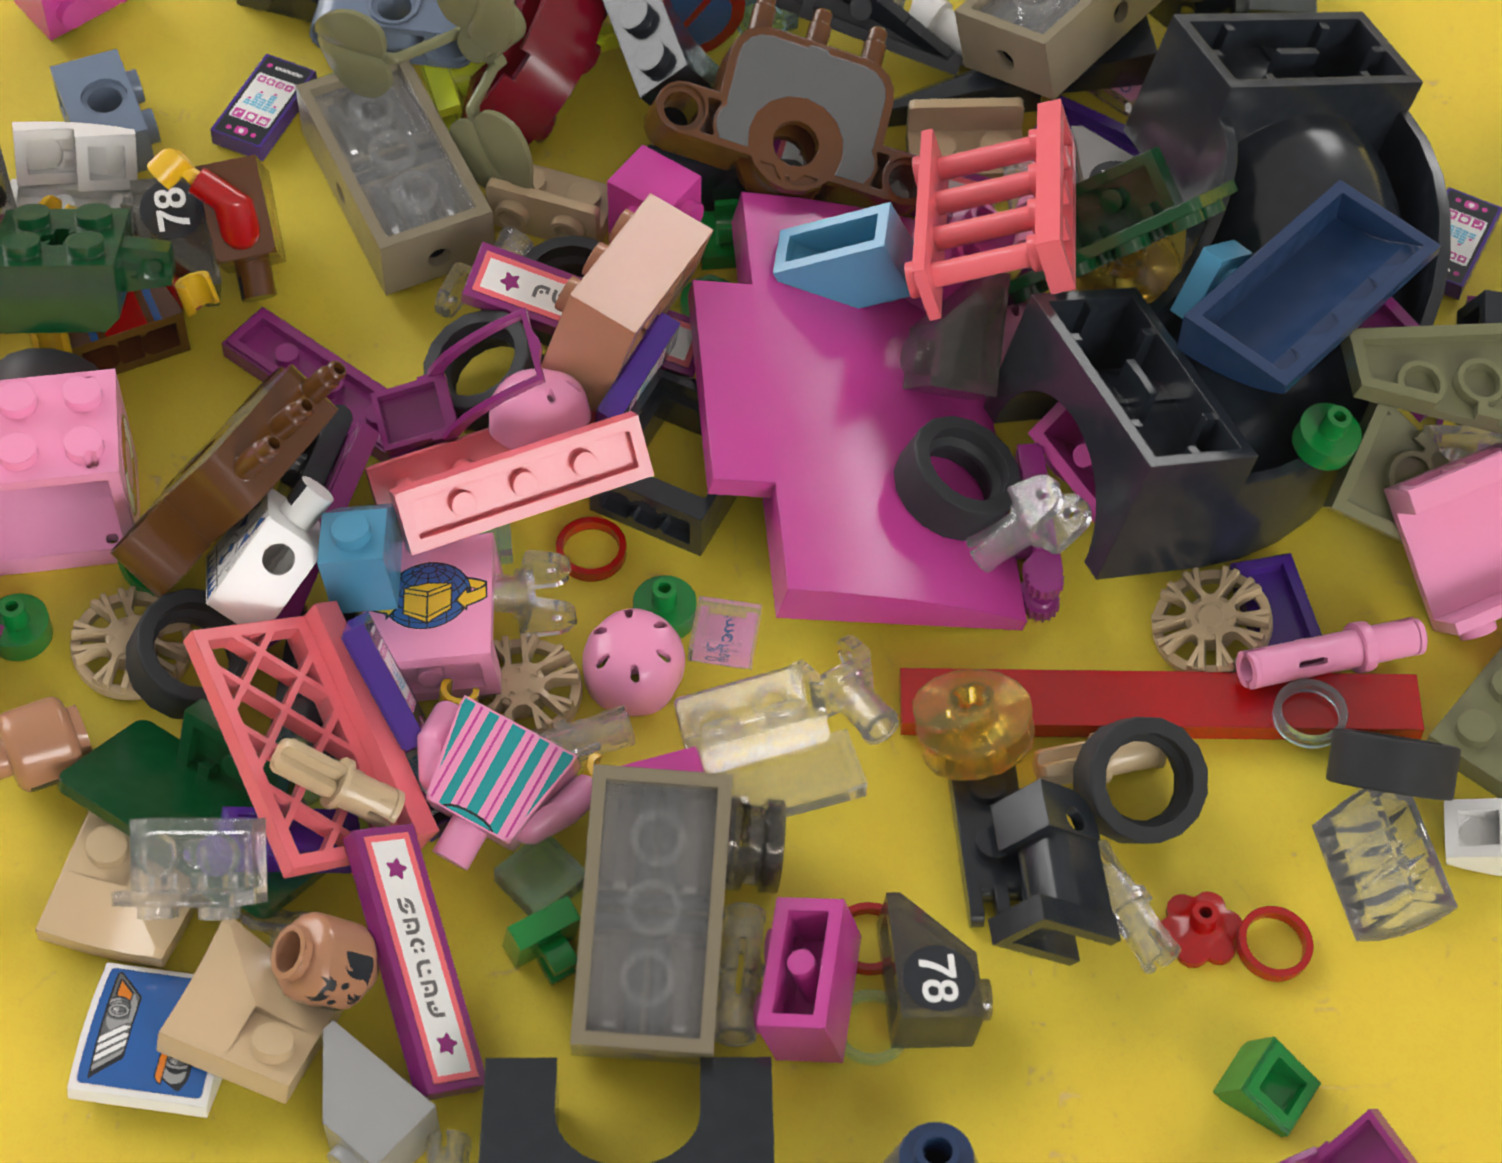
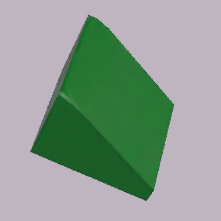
M1273 1036L1244 1043L1214 1088L1213 1093L1225 1104L1280 1137H1288L1321 1085V1082Z

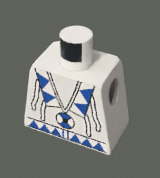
M303 476L287 497L272 488L254 508L225 533L206 556V604L237 624L276 619L317 562L320 539V522L318 520L334 500L331 493L320 483L307 476Z

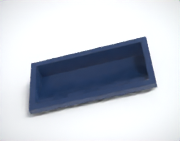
M1339 180L1184 315L1177 349L1209 369L1234 381L1267 392L1285 394L1439 254L1441 245L1344 181Z

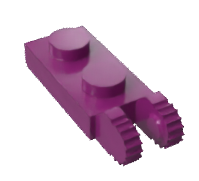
M1039 443L1017 444L1015 460L1019 466L1021 488L1017 501L1012 506L1017 508L1019 521L1012 524V540L1015 558L1026 560L1023 563L1022 569L1024 581L1021 583L1025 612L1029 616L1028 619L1032 618L1035 622L1042 621L1043 623L1045 620L1050 621L1052 617H1056V612L1059 611L1060 597L1058 596H1060V591H1063L1064 585L1060 543L1043 445L1039 446Z

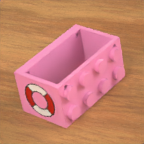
M105 369L0 380V576L118 563L117 559L110 552L140 519L138 459L116 370Z

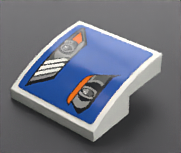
M107 962L93 996L76 1050L67 1087L68 1099L207 1118L222 1078L156 1051L158 1033L180 1000L194 974Z

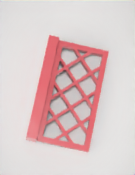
M337 601L315 603L305 616L191 630L183 640L284 878L349 866L350 863L343 839L351 832L342 827L348 811L337 807L333 819L330 820L301 802L306 791L305 788L296 784L290 796L268 782L263 767L266 760L270 761L278 745L275 741L282 726L314 744L313 748L323 753V751H326L339 760L348 757L356 762V769L364 772V774L405 793L404 806L394 824L390 822V826L413 823L420 849L439 832V828L404 750L399 746L341 639L346 626V620ZM287 639L298 664L297 670L266 651L270 641ZM225 648L247 661L248 664L241 678L219 666L212 649ZM257 668L289 687L282 702L277 701L250 684ZM298 693L315 703L323 721L322 727L291 709ZM241 701L273 720L266 737L243 723L238 712ZM292 820L324 837L319 851L299 854L289 830ZM367 822L369 828H376V826Z

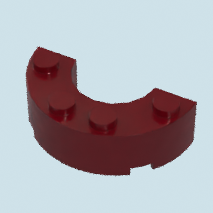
M514 0L515 6L524 17L526 33L521 40L503 53L507 64L497 72L480 104V113L484 110H494L505 115L521 130L528 145L533 141L537 143L544 141L555 126L556 114L569 98L580 77L594 67L600 56L601 46L596 42L602 23L608 16L603 0ZM487 63L470 78L461 118H468L466 106L488 67Z

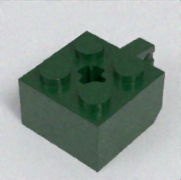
M89 203L77 209H49L42 204H26L15 209L6 210L0 226V334L106 332L120 318L127 292L172 285L175 276L172 242L133 237L130 208H111L103 203Z

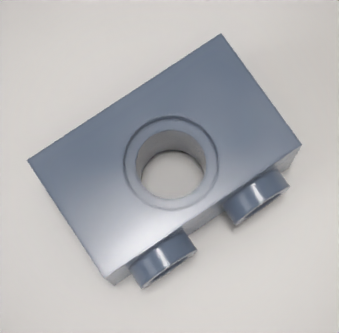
M117 49L50 66L58 104L64 121L134 129L138 173L147 171L148 162L154 158L151 144L161 142V138L151 108L141 111L139 107L140 103L145 102V97L136 69L125 71Z

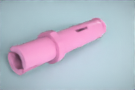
M1414 617L1369 625L1365 621L1348 623L1343 631L1240 651L1236 657L1237 675L1245 688L1249 687V689L1253 690L1351 669L1355 673H1365L1373 671L1378 663L1424 654L1427 649V633L1424 624L1419 619H1414Z

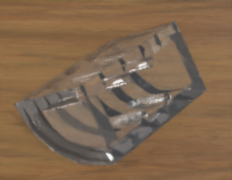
M1359 788L1312 825L1356 941H1381L1404 936L1431 925L1458 908L1413 797Z

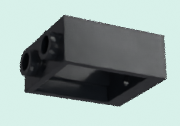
M659 368L630 410L639 417L646 446H649L664 421L702 436L696 379L685 375L679 376ZM652 476L589 497L591 511L699 556L703 554L737 498L734 495L707 494L705 498H702Z

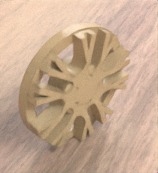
M1223 566L1222 570L1199 572L1198 567L1192 569L1193 572L1188 573L1185 571L1182 573V579L1175 583L1170 581L1167 584V588L1161 590V598L1151 615L1152 634L1159 654L1176 671L1237 672L1236 659L1232 660L1225 647L1229 646L1234 640H1239L1249 648L1248 650L1269 645L1272 636V611L1269 601L1262 591V587L1256 584L1252 577L1247 578L1241 575L1240 570L1235 568L1230 570L1229 566ZM1220 584V587L1212 594L1202 590L1203 585ZM1233 587L1238 588L1230 601H1228L1226 597ZM1189 590L1198 598L1193 603L1184 595ZM1252 599L1260 609L1249 612L1237 611L1241 605ZM1172 604L1185 609V612L1178 616L1166 615ZM1239 625L1256 627L1261 629L1258 633L1255 631L1240 628ZM1185 627L1187 628V629L1180 630V631H1178V632L1172 633V634H1170V635L1163 636V633L1170 632V631H1175V630H1179V629H1182V628H1185ZM1192 642L1197 647L1188 661L1174 653L1185 643ZM1206 650L1216 651V665H1206Z
M130 586L129 590H124L122 587L117 589L118 594L107 597L106 593L100 595V599L96 600L94 598L91 600V607L84 612L78 621H74L73 630H71V656L79 677L97 693L118 700H141L142 698L133 689L125 668L126 644L142 615L134 613V606L149 607L159 598L152 596L148 592L136 591L135 586ZM123 607L127 617L117 620L113 610ZM101 616L110 623L106 628L92 626ZM174 623L166 626L159 632L154 645V651L159 664L171 677L180 680L191 664L190 656L184 642H165L161 638L166 634L181 631L184 640L192 630L191 625L186 623ZM83 642H105L82 645ZM160 653L166 657L176 660L177 662L175 663V665H172L169 662L158 657V654ZM99 657H108L110 661L96 674L86 665V663ZM118 669L125 671L121 685L112 683Z
M520 633V639L509 640L507 635L503 636L501 641L493 640L498 660L501 659L504 663V666L501 668V694L479 695L478 700L485 698L494 699L486 707L499 714L503 712V716L514 722L516 718L534 717L536 729L531 731L547 740L564 730L578 712L583 694L578 667L568 650L565 651L564 646L560 643L555 645L540 640L538 634L534 633L531 636H527L526 633ZM522 653L523 662L512 664L511 655ZM534 653L547 656L537 664L531 663ZM571 686L569 699L548 693L549 690L555 687ZM545 705L557 714L553 720L542 711Z

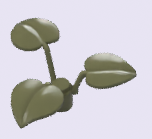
M436 0L443 15L456 27L394 53L386 52L387 40L381 26L361 12L351 9H336L323 14L317 19L315 31L318 33L320 48L330 68L349 90L362 97L378 98L391 89L393 74L389 65H398L457 40L461 53L473 63H487L488 67L466 106L468 118L456 120L450 126V135L477 184L483 188L486 187L489 179L492 177L509 181L520 187L534 188L532 155L521 130L512 120L497 111L484 110L480 113V104L497 72L507 64L503 53L521 40L526 33L524 17L514 5V0Z

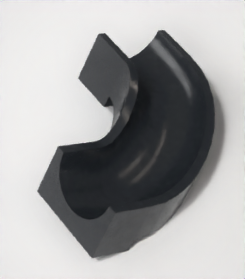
M1364 12L1173 14L1123 131L1140 153L1157 146L1160 147L1183 201L1189 200L1233 179L1238 191L1222 198L1227 210L1186 229L1185 253L1181 271L1166 290L1151 304L1147 303L1136 287L1068 291L1057 294L1037 293L1032 294L983 407L993 423L1042 419L1059 401L1075 420L1085 440L1094 473L1096 490L1095 525L1091 545L1084 562L1096 580L1196 567L1201 568L1241 559L1278 542L1311 519L1323 507L1339 469L1325 471L1314 468L1298 456L1292 444V432L1299 419L1310 406L1318 403H1331L1347 408L1360 424L1370 402L1353 397L1340 344L1285 394L1267 392L1234 381L1209 369L1178 350L1177 345L1183 319L1170 309L1204 247L1235 240L1251 251L1253 256L1335 183L1342 180L1441 245L1439 254L1392 296L1420 326L1434 324L1444 295L1451 254V212L1444 175L1431 143L1409 112L1423 81Z

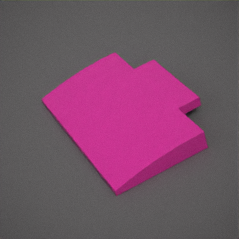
M741 192L731 222L738 283L692 280L688 293L707 492L708 494L762 497L776 618L1023 630L1027 623L1017 559L1015 558L1009 511L982 538L966 541L946 538L922 526L906 510L895 486L894 469L899 455L918 430L932 419L947 416L965 418L975 421L995 434L994 423L983 407L989 392L983 357L981 356L982 351L977 324L964 336L938 319L929 321L925 311L906 301L905 298L858 309L778 282L773 275L780 230L865 208L798 197ZM899 216L914 241L915 219ZM935 326H943L955 331L963 339L968 351L969 360L965 376L956 386L948 390H933L923 385L914 374L911 365V350L916 338L924 330ZM931 457V463L938 476L952 490L967 498L984 500L983 492L976 479L966 469L949 459Z

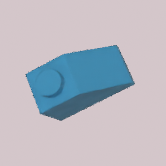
M891 202L780 230L773 275L780 283L858 309L892 302L911 296L906 283L904 265L906 262L913 260L914 241Z
M393 503L340 507L322 513L317 565L329 602L337 601L342 613L398 609L403 537Z

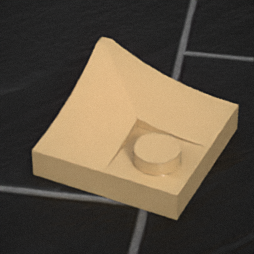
M89 811L35 930L40 940L83 953L127 963L164 967L183 936L207 886Z
M225 916L190 983L160 1029L156 1051L286 1104L323 1045V1029L332 1020L337 1022L344 1010L331 1011L299 1003L285 996L272 971V948L254 936L236 919Z

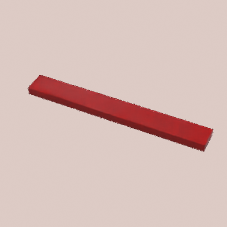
M900 668L899 674L900 735L1089 737L1090 733H1095L1100 727L1120 719L1132 717L1163 718L1182 727L1192 739L1332 740L1334 728H1345L1421 740L1425 730L1417 674L1328 673L1253 690L1249 689V687L1245 688L1241 684L1237 672Z

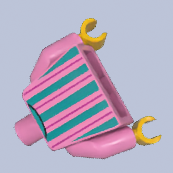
M445 678L441 682L438 703L434 706L417 736L419 782L427 791L426 800L432 808L451 818L432 850L433 853L451 864L468 871L486 838L511 851H515L521 843L536 845L576 823L590 810L593 765L599 764L603 758L600 753L595 752L591 754L581 774L576 776L581 768L577 755L478 702L479 688L474 687L470 696L464 695L463 698H455L451 696L453 679Z

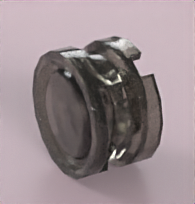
M732 795L725 890L739 891L742 885L756 886L758 893L776 894L778 892L786 835V804L784 800L767 798L763 805L750 804L747 796Z

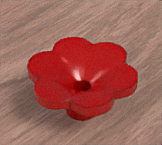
M1210 891L1201 892L1195 897L1178 894L1168 901L1166 907L1167 917L1159 924L1158 938L1164 946L1175 949V955L1180 964L1189 968H1199L1207 961L1214 965H1224L1233 959L1236 950V932L1242 923V919L1237 913L1226 909L1225 902L1220 895Z

